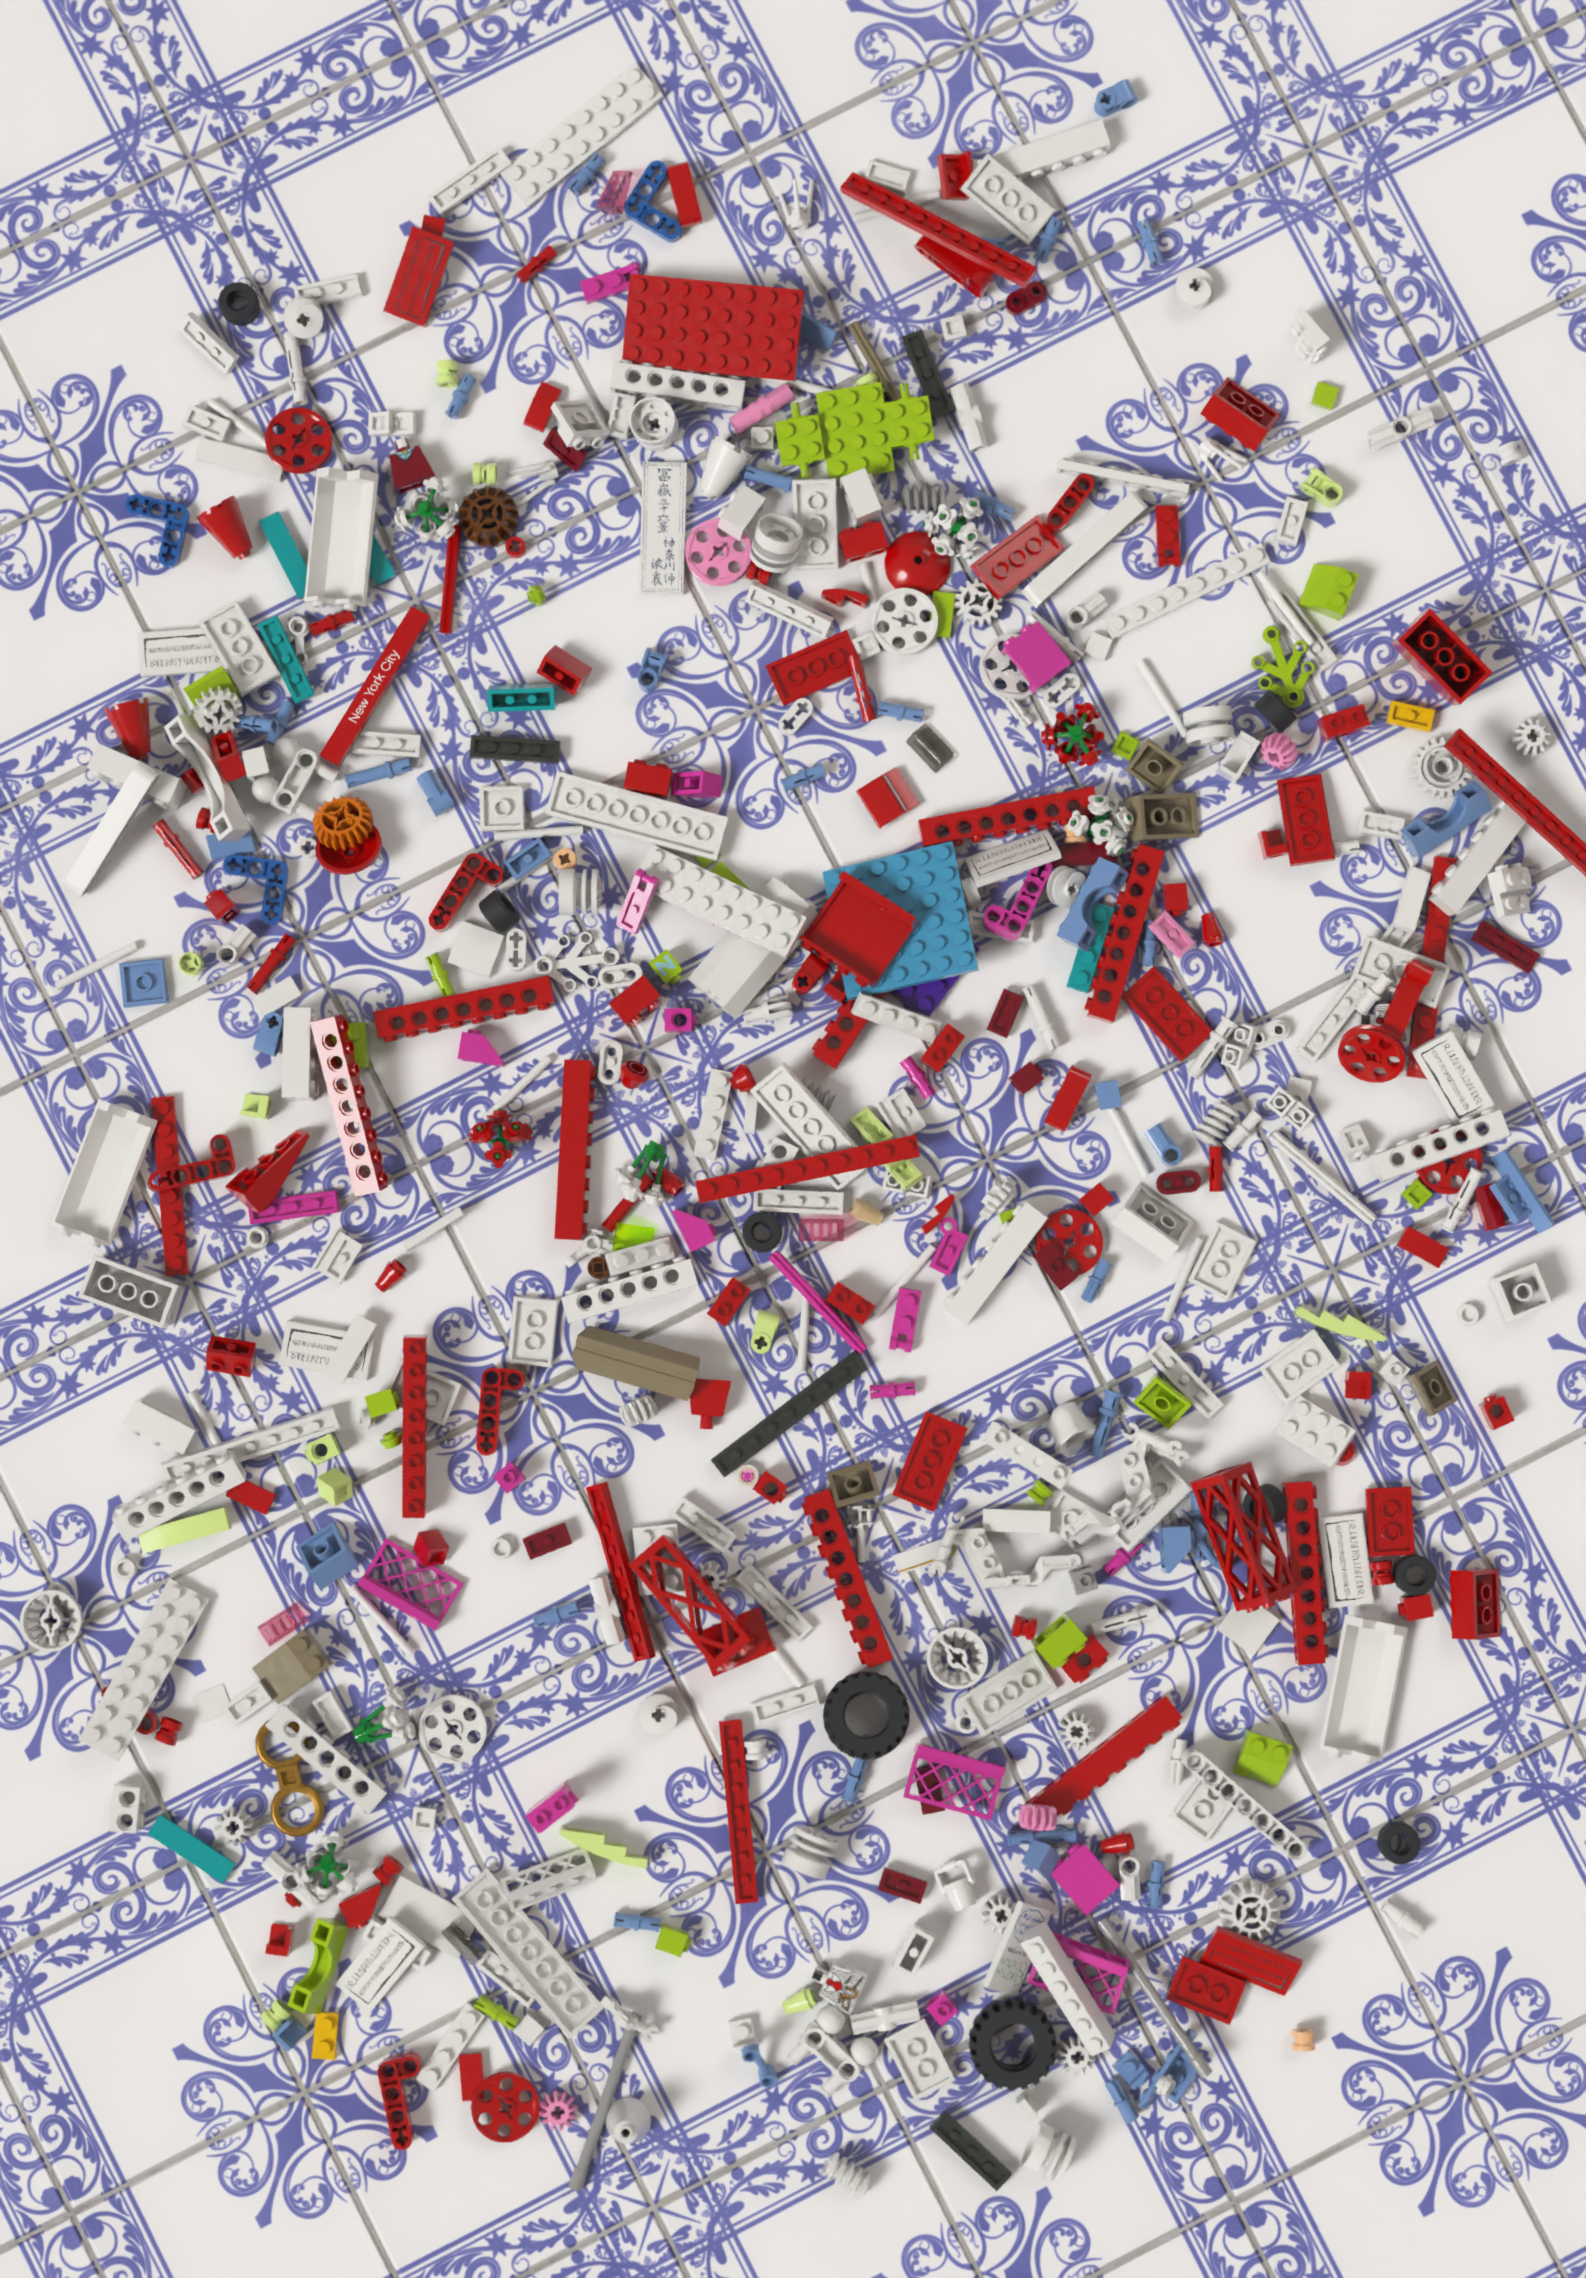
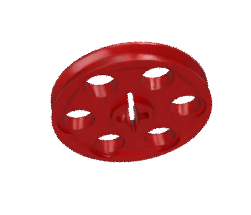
M289 408L278 413L269 422L265 433L266 450L270 459L282 470L295 474L309 473L321 467L328 459L332 449L331 430L325 419L318 413L307 408ZM295 415H301L305 418V421L297 425L293 423L292 418ZM277 425H282L286 430L283 434L277 435L273 432V428ZM319 425L324 428V432L321 435H315L311 431L312 428ZM303 434V443L299 442L295 446V439H298ZM282 446L286 452L282 456H277L273 453L274 448ZM320 446L325 452L321 456H315L312 453V449ZM302 457L305 459V464L303 466H295L293 459Z
M1365 1024L1349 1029L1343 1035L1338 1047V1058L1343 1068L1352 1076L1371 1083H1382L1396 1078L1402 1072L1407 1057L1406 1048L1402 1040L1392 1031L1377 1025ZM1366 1034L1369 1036L1370 1039L1364 1040L1361 1039L1358 1035ZM1387 1039L1392 1044L1385 1045L1380 1040ZM1345 1046H1353L1356 1050L1348 1051L1345 1049ZM1395 1056L1400 1061L1393 1062L1388 1057ZM1353 1063H1361L1364 1068H1356ZM1375 1068H1382L1386 1073L1380 1074L1375 1071Z
M1439 1129L1431 1131V1135L1439 1132ZM1458 1131L1455 1137L1458 1140L1461 1137L1466 1138V1135ZM1434 1141V1146L1438 1150L1445 1149V1145L1438 1146ZM1416 1147L1414 1155L1420 1158L1423 1149ZM1477 1148L1450 1158L1454 1160V1163L1449 1164L1448 1168L1446 1162L1441 1161L1416 1170V1174L1427 1188L1436 1193H1459L1461 1186L1459 1188L1452 1187L1450 1179L1452 1176L1457 1175L1462 1179L1463 1185L1469 1173L1464 1166L1468 1158L1473 1159L1476 1162V1169L1481 1171L1483 1164L1481 1149ZM1432 1171L1437 1172L1440 1176L1437 1184H1432L1428 1181V1174Z
M1074 1209L1060 1210L1049 1215L1036 1234V1252L1050 1242L1066 1262L1071 1258L1078 1262V1268L1074 1271L1076 1275L1089 1271L1099 1260L1103 1249V1237L1098 1224L1088 1214ZM1064 1214L1072 1217L1073 1221L1069 1227H1064L1060 1223V1218ZM1084 1223H1090L1093 1226V1232L1089 1236L1081 1233V1226ZM1045 1228H1051L1055 1232V1236L1051 1241H1047L1042 1237V1232ZM1075 1231L1072 1237V1242L1075 1243V1246L1069 1247L1064 1255L1066 1244L1063 1243V1240L1069 1239L1072 1232ZM1087 1245H1092L1096 1249V1254L1092 1258H1087L1084 1255L1083 1251Z
M498 2072L488 2076L477 2086L471 2100V2114L476 2128L486 2138L501 2143L513 2142L527 2135L535 2126L540 2111V2102L535 2087L527 2078L515 2072ZM505 2078L513 2081V2085L509 2090H503L500 2087V2082ZM483 2090H490L493 2093L492 2098L489 2101H482L480 2093ZM523 2090L531 2091V2099L526 2102L519 2099L520 2092ZM499 2096H501L503 2102H505L506 2104L511 2103V2105L509 2106V2113L512 2118L509 2117L508 2113L505 2112L504 2109L501 2111L499 2110L502 2108ZM484 2112L492 2116L488 2124H482L478 2120L479 2116ZM528 2113L531 2116L530 2122L520 2124L518 2122L519 2115ZM500 2125H509L511 2128L510 2133L505 2136L498 2133Z

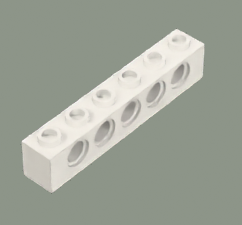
M628 360L614 362L610 383L611 394L621 392L637 396L638 398L657 397L666 402L733 412L742 410L746 382L737 376L723 378L715 373L703 375L698 374L696 371L685 370V372L676 371V369H672L670 366L662 369L655 368L649 363L635 365ZM632 375H639L641 377L638 382L633 383L629 381ZM660 378L662 383L654 386L651 384V380ZM676 381L684 383L681 389H675L672 385ZM698 384L706 386L703 392H697L694 388ZM721 387L728 390L727 394L722 396L718 395L716 391Z
M1491 1108L1481 1112V1117L1476 1119L1469 1116L1459 1120L1460 1124L1454 1127L1451 1124L1439 1127V1132L1432 1135L1428 1131L1418 1135V1140L1410 1142L1409 1139L1396 1143V1148L1389 1150L1388 1147L1376 1150V1155L1371 1160L1380 1183L1507 1138L1511 1134L1501 1110L1494 1112V1109ZM1477 1124H1484L1487 1127V1134L1482 1135L1478 1133L1476 1129ZM1461 1131L1465 1133L1466 1141H1457L1455 1137L1456 1132ZM1436 1139L1444 1141V1150H1438L1434 1146ZM1421 1147L1424 1151V1156L1421 1158L1416 1157L1413 1154V1148ZM1392 1155H1400L1403 1158V1164L1395 1165L1392 1162Z
M685 1256L673 1259V1264L665 1266L663 1262L651 1266V1271L643 1273V1270L639 1269L630 1272V1277L621 1279V1275L609 1278V1283L601 1286L599 1282L586 1285L587 1290L578 1292V1288L566 1291V1296L561 1297L568 1323L577 1322L699 1285L691 1259L686 1260ZM669 1270H676L679 1274L678 1280L674 1283H670L666 1279V1274ZM649 1276H654L657 1279V1285L653 1289H648L645 1286V1279ZM626 1283H633L636 1290L633 1295L627 1296L623 1292V1287ZM606 1289H611L614 1293V1298L610 1302H605L602 1299V1292ZM585 1295L592 1298V1305L587 1309L580 1305V1300Z
M234 1451L228 1454L224 1452L218 1455L215 1461L209 1464L206 1462L195 1468V1471L189 1474L182 1473L175 1478V1481L169 1484L162 1483L154 1489L155 1491L149 1494H140L134 1499L135 1501L117 1506L114 1509L112 1521L126 1542L245 1482L247 1473ZM220 1471L224 1476L215 1477L213 1472ZM196 1481H200L204 1484V1486L198 1488L195 1487L193 1483ZM179 1491L182 1492L184 1496L181 1498H177L173 1495V1493ZM161 1502L164 1506L161 1508H157L153 1505V1503ZM141 1512L144 1516L137 1518L133 1513Z
M283 1704L265 1726L369 1815L387 1794L384 1790L386 1785L378 1778L372 1780L366 1775L369 1771L362 1764L358 1763L355 1765L349 1759L352 1756L343 1748L337 1750L332 1745L334 1741L327 1734L324 1733L321 1736L316 1732L317 1726L308 1718L305 1721L298 1716L300 1711L292 1704L288 1706ZM291 1721L297 1722L300 1726V1730L295 1734L289 1733L286 1728L287 1724ZM306 1737H315L317 1745L311 1749L305 1747L304 1739ZM323 1752H332L334 1760L331 1763H324L321 1760ZM348 1766L352 1771L351 1775L347 1778L340 1777L338 1774L339 1768ZM366 1781L369 1785L368 1790L364 1793L358 1792L355 1789L356 1783Z

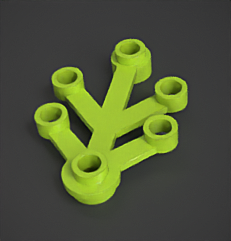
M1268 626L1263 631V640L1271 645L1278 667L1264 661V658L1260 655L1252 658L1251 666L1256 670L1261 669L1282 679L1285 688L1272 683L1271 679L1267 676L1259 679L1258 686L1261 690H1271L1273 693L1281 696L1283 703L1287 707L1298 708L1304 702L1305 695L1302 689L1309 675L1314 672L1313 663L1306 661L1301 665V674L1295 685L1291 676L1301 655L1306 652L1307 644L1301 640L1297 641L1293 647L1294 651L1288 663H1286L1279 643L1281 632L1276 626ZM1269 631H1274L1276 633V636L1274 638L1268 637L1267 633ZM1302 644L1304 650L1297 651L1296 646ZM1255 659H1260L1262 664L1255 666L1253 662ZM1305 665H1310L1312 670L1310 672H1305L1303 670V667ZM1268 680L1269 686L1263 687L1261 681ZM1291 693L1297 694L1298 698L1297 700L1292 701L1289 698V695Z

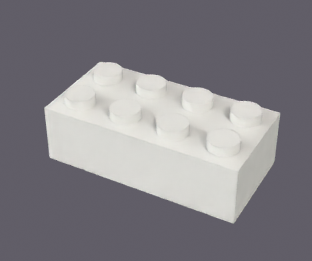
M98 743L87 768L92 771L91 775L105 784H109V781H111L112 785L120 790L134 767L140 761ZM148 765L159 773L160 776L145 801L149 802L152 799L157 806L167 811L170 808L177 810L187 785L180 778Z
M284 1007L282 1098L286 1100L315 1101V1096L319 1095V1082H316L315 1079L316 1073H319L320 1063L319 1060H316L317 1047L310 1022L320 1019V1015H317V1011L311 1007Z
M93 1255L78 1297L160 1328H167L183 1286L105 1257Z

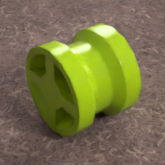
M1038 1479L1034 1482L1033 1488L1025 1492L1041 1507L1045 1505V1500L1054 1494Z

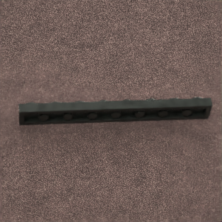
M853 1351L717 1454L711 1461L725 1478L868 1368L856 1352Z

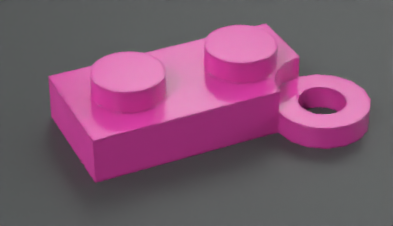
M946 1217L942 1219L939 1225L944 1236L929 1267L950 1276L968 1235L957 1230V1222L953 1218ZM946 1222L952 1223L953 1227L951 1230L944 1228Z

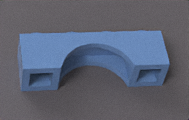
M1472 780L1455 792L1451 808L1441 818L1430 822L1417 818L1400 831L1407 848L1420 859L1490 811L1492 806L1486 791Z
M1099 857L1092 866L1091 873L1086 882L1082 884L1075 902L1071 904L1067 917L1060 924L1057 936L1064 942L1087 952L1097 934L1091 923L1093 907L1102 897L1108 894L1119 893L1129 873L1121 866Z

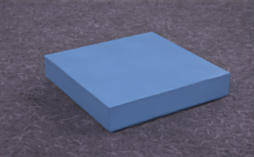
M164 958L119 963L124 1008L169 1003Z

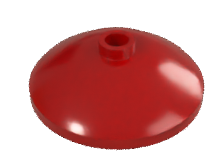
M912 531L899 536L892 542L885 555L884 568L888 581L895 589L911 588L929 596L933 594V591H938L945 584L950 573L951 560L948 554L939 555L935 551V545L931 540L936 536L931 534V537H928L927 532ZM919 557L922 559V563L916 564L914 559Z
M372 825V832L368 833V839H362V844H354V849L351 846L346 847L345 851L342 847L338 850H335L333 847L327 848L318 839L315 853L320 865L327 871L340 875L354 874L366 869L378 858L382 848V839L378 829Z

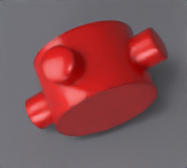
M291 1892L284 1894L285 1900L293 1908L301 1906L300 1900Z

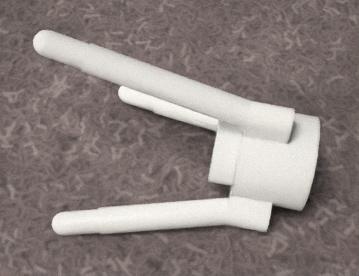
M793 179L795 209L791 211V215L783 195L779 193L778 197L786 216L787 226H791V230H804L808 228V223H811L810 214L814 180L811 179L809 183L805 213L804 209H800L797 180Z
M1209 436L1197 449L1201 453L1199 458L1205 462L1220 483L1223 482V479L1208 458L1213 460L1217 455H1220L1239 469H1243V466L1226 453L1243 462L1248 461L1244 456L1225 447L1215 439L1212 440Z
M545 461L540 464L508 471L509 474L531 471L519 475V479L539 475L541 482L546 481L518 502L516 507L522 506L545 488L555 484L554 479L558 478L559 475L553 461Z

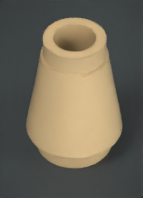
M856 1198L849 1211L853 1219L879 1226L884 1217L883 1213L865 1199L860 1200Z

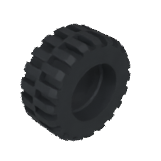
M861 1671L846 1676L836 1683L829 1692L823 1710L824 1728L830 1741L839 1751L847 1754L849 1757L861 1760L877 1759L893 1751L903 1740L909 1727L910 1708L905 1693L903 1694L897 1683H894L886 1675L878 1674V1672ZM861 1694H871L878 1697L885 1704L888 1712V1719L884 1729L872 1737L856 1735L849 1729L845 1721V1710L848 1703L854 1697Z
M1008 1997L1004 1998V2001L1001 2002L995 2000L991 2002L990 2007H984L980 2011L979 2017H975L973 2027L969 2033V2049L978 2073L982 2074L984 2080L988 2083L992 2082L995 2084V2087L1000 2089L1006 2087L1008 2091H1015V2088L1020 2087L1022 2090H1025L1032 2083L1034 2085L1038 2084L1042 2076L1046 2077L1050 2072L1049 2068L1051 2065H1054L1055 2053L1057 2052L1056 2035L1046 2014L1042 2009H1038L1034 2003H1027L1022 1998L1011 2000ZM1011 2023L1024 2025L1030 2030L1034 2038L1033 2052L1026 2060L1017 2064H1006L999 2061L993 2054L991 2047L994 2033L1002 2026Z

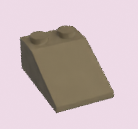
M1196 793L1148 794L1125 798L1126 809L1132 814L1134 820L1133 826H1130V831L1128 832L1129 843L1199 838Z
M306 1627L252 1669L279 1705L334 1663Z

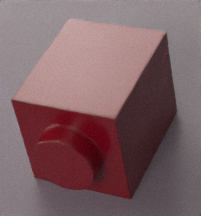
M1029 1061L1010 1076L1008 1080L1022 1097L1044 1079L1042 1076L1044 1072L1037 1063L1032 1064Z

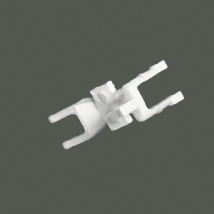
M1129 1423V1427L1135 1430L1133 1435L1124 1433L1123 1436L1132 1443L1117 1454V1459L1126 1494L1130 1501L1125 1498L1116 1502L1109 1511L1111 1516L1089 1508L1070 1524L1063 1527L1060 1535L1063 1540L1068 1542L1069 1547L1075 1550V1542L1082 1546L1098 1534L1116 1536L1121 1529L1124 1532L1128 1530L1126 1525L1133 1519L1137 1518L1138 1521L1142 1519L1140 1514L1157 1501L1145 1461L1146 1453L1152 1450L1160 1456L1173 1460L1181 1468L1183 1466L1182 1458L1187 1462L1190 1461V1456L1183 1451L1181 1443L1176 1440L1169 1441L1162 1438L1159 1434L1156 1435L1145 1429H1139L1136 1424ZM1067 1533H1070L1072 1535L1069 1537V1539L1067 1537Z
M950 1512L947 1518V1528L936 1550L938 1552L935 1560L928 1569V1575L932 1578L936 1570L939 1577L945 1574V1564L952 1552L953 1544L964 1549L982 1585V1589L1036 1587L1042 1582L1049 1571H1065L1071 1565L1073 1568H1076L1081 1564V1559L1077 1554L1039 1557L1030 1575H1024V1571L1010 1572L1009 1576L1004 1577L1002 1565L984 1529H959L963 1525L965 1517L961 1516L960 1522L955 1524L952 1522L954 1513Z

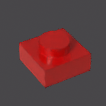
M194 768L181 775V779L193 794L205 789Z

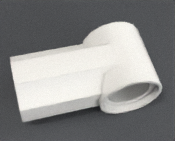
M1097 591L1092 593L1079 605L1070 609L1065 618L1066 627L1071 631L1081 630L1087 622L1108 607L1106 599ZM1078 615L1082 622H1073L1071 616Z
M241 924L226 943L218 948L217 959L226 967L235 966L240 956L257 936ZM228 950L232 951L233 958L229 961H224L222 959L223 953Z
M1123 1853L1119 1856L1117 1862L1121 1900L1136 1901L1141 1899L1140 1864L1134 1854ZM1125 1861H1134V1866L1131 1869L1123 1868Z

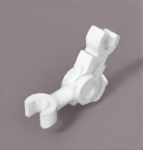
M590 1228L588 1229L589 1235L584 1239L582 1247L566 1258L564 1262L570 1268L587 1254L596 1253L605 1256L607 1253L615 1252L616 1248L625 1249L626 1246L622 1243L612 1245V1240L601 1239L598 1236H605L603 1231Z
M605 1995L600 2002L604 2008L612 2013L614 2016L613 2021L626 2030L631 2031L633 2029L639 2031L645 2041L650 2043L653 2041L651 2036L648 2035L649 2031L659 2032L656 2024H644L638 2021V2018L632 2012L619 2005L615 1998L611 1997L609 1999Z

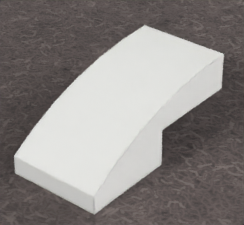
M389 411L368 413V435L381 437L416 436V413H391Z

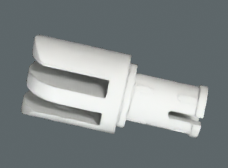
M789 994L763 1000L761 1006L744 1009L742 1013L744 1014L745 1023L760 1019L770 1022L794 1016L793 1011L790 1010L792 1008L791 1002H788L790 1000Z

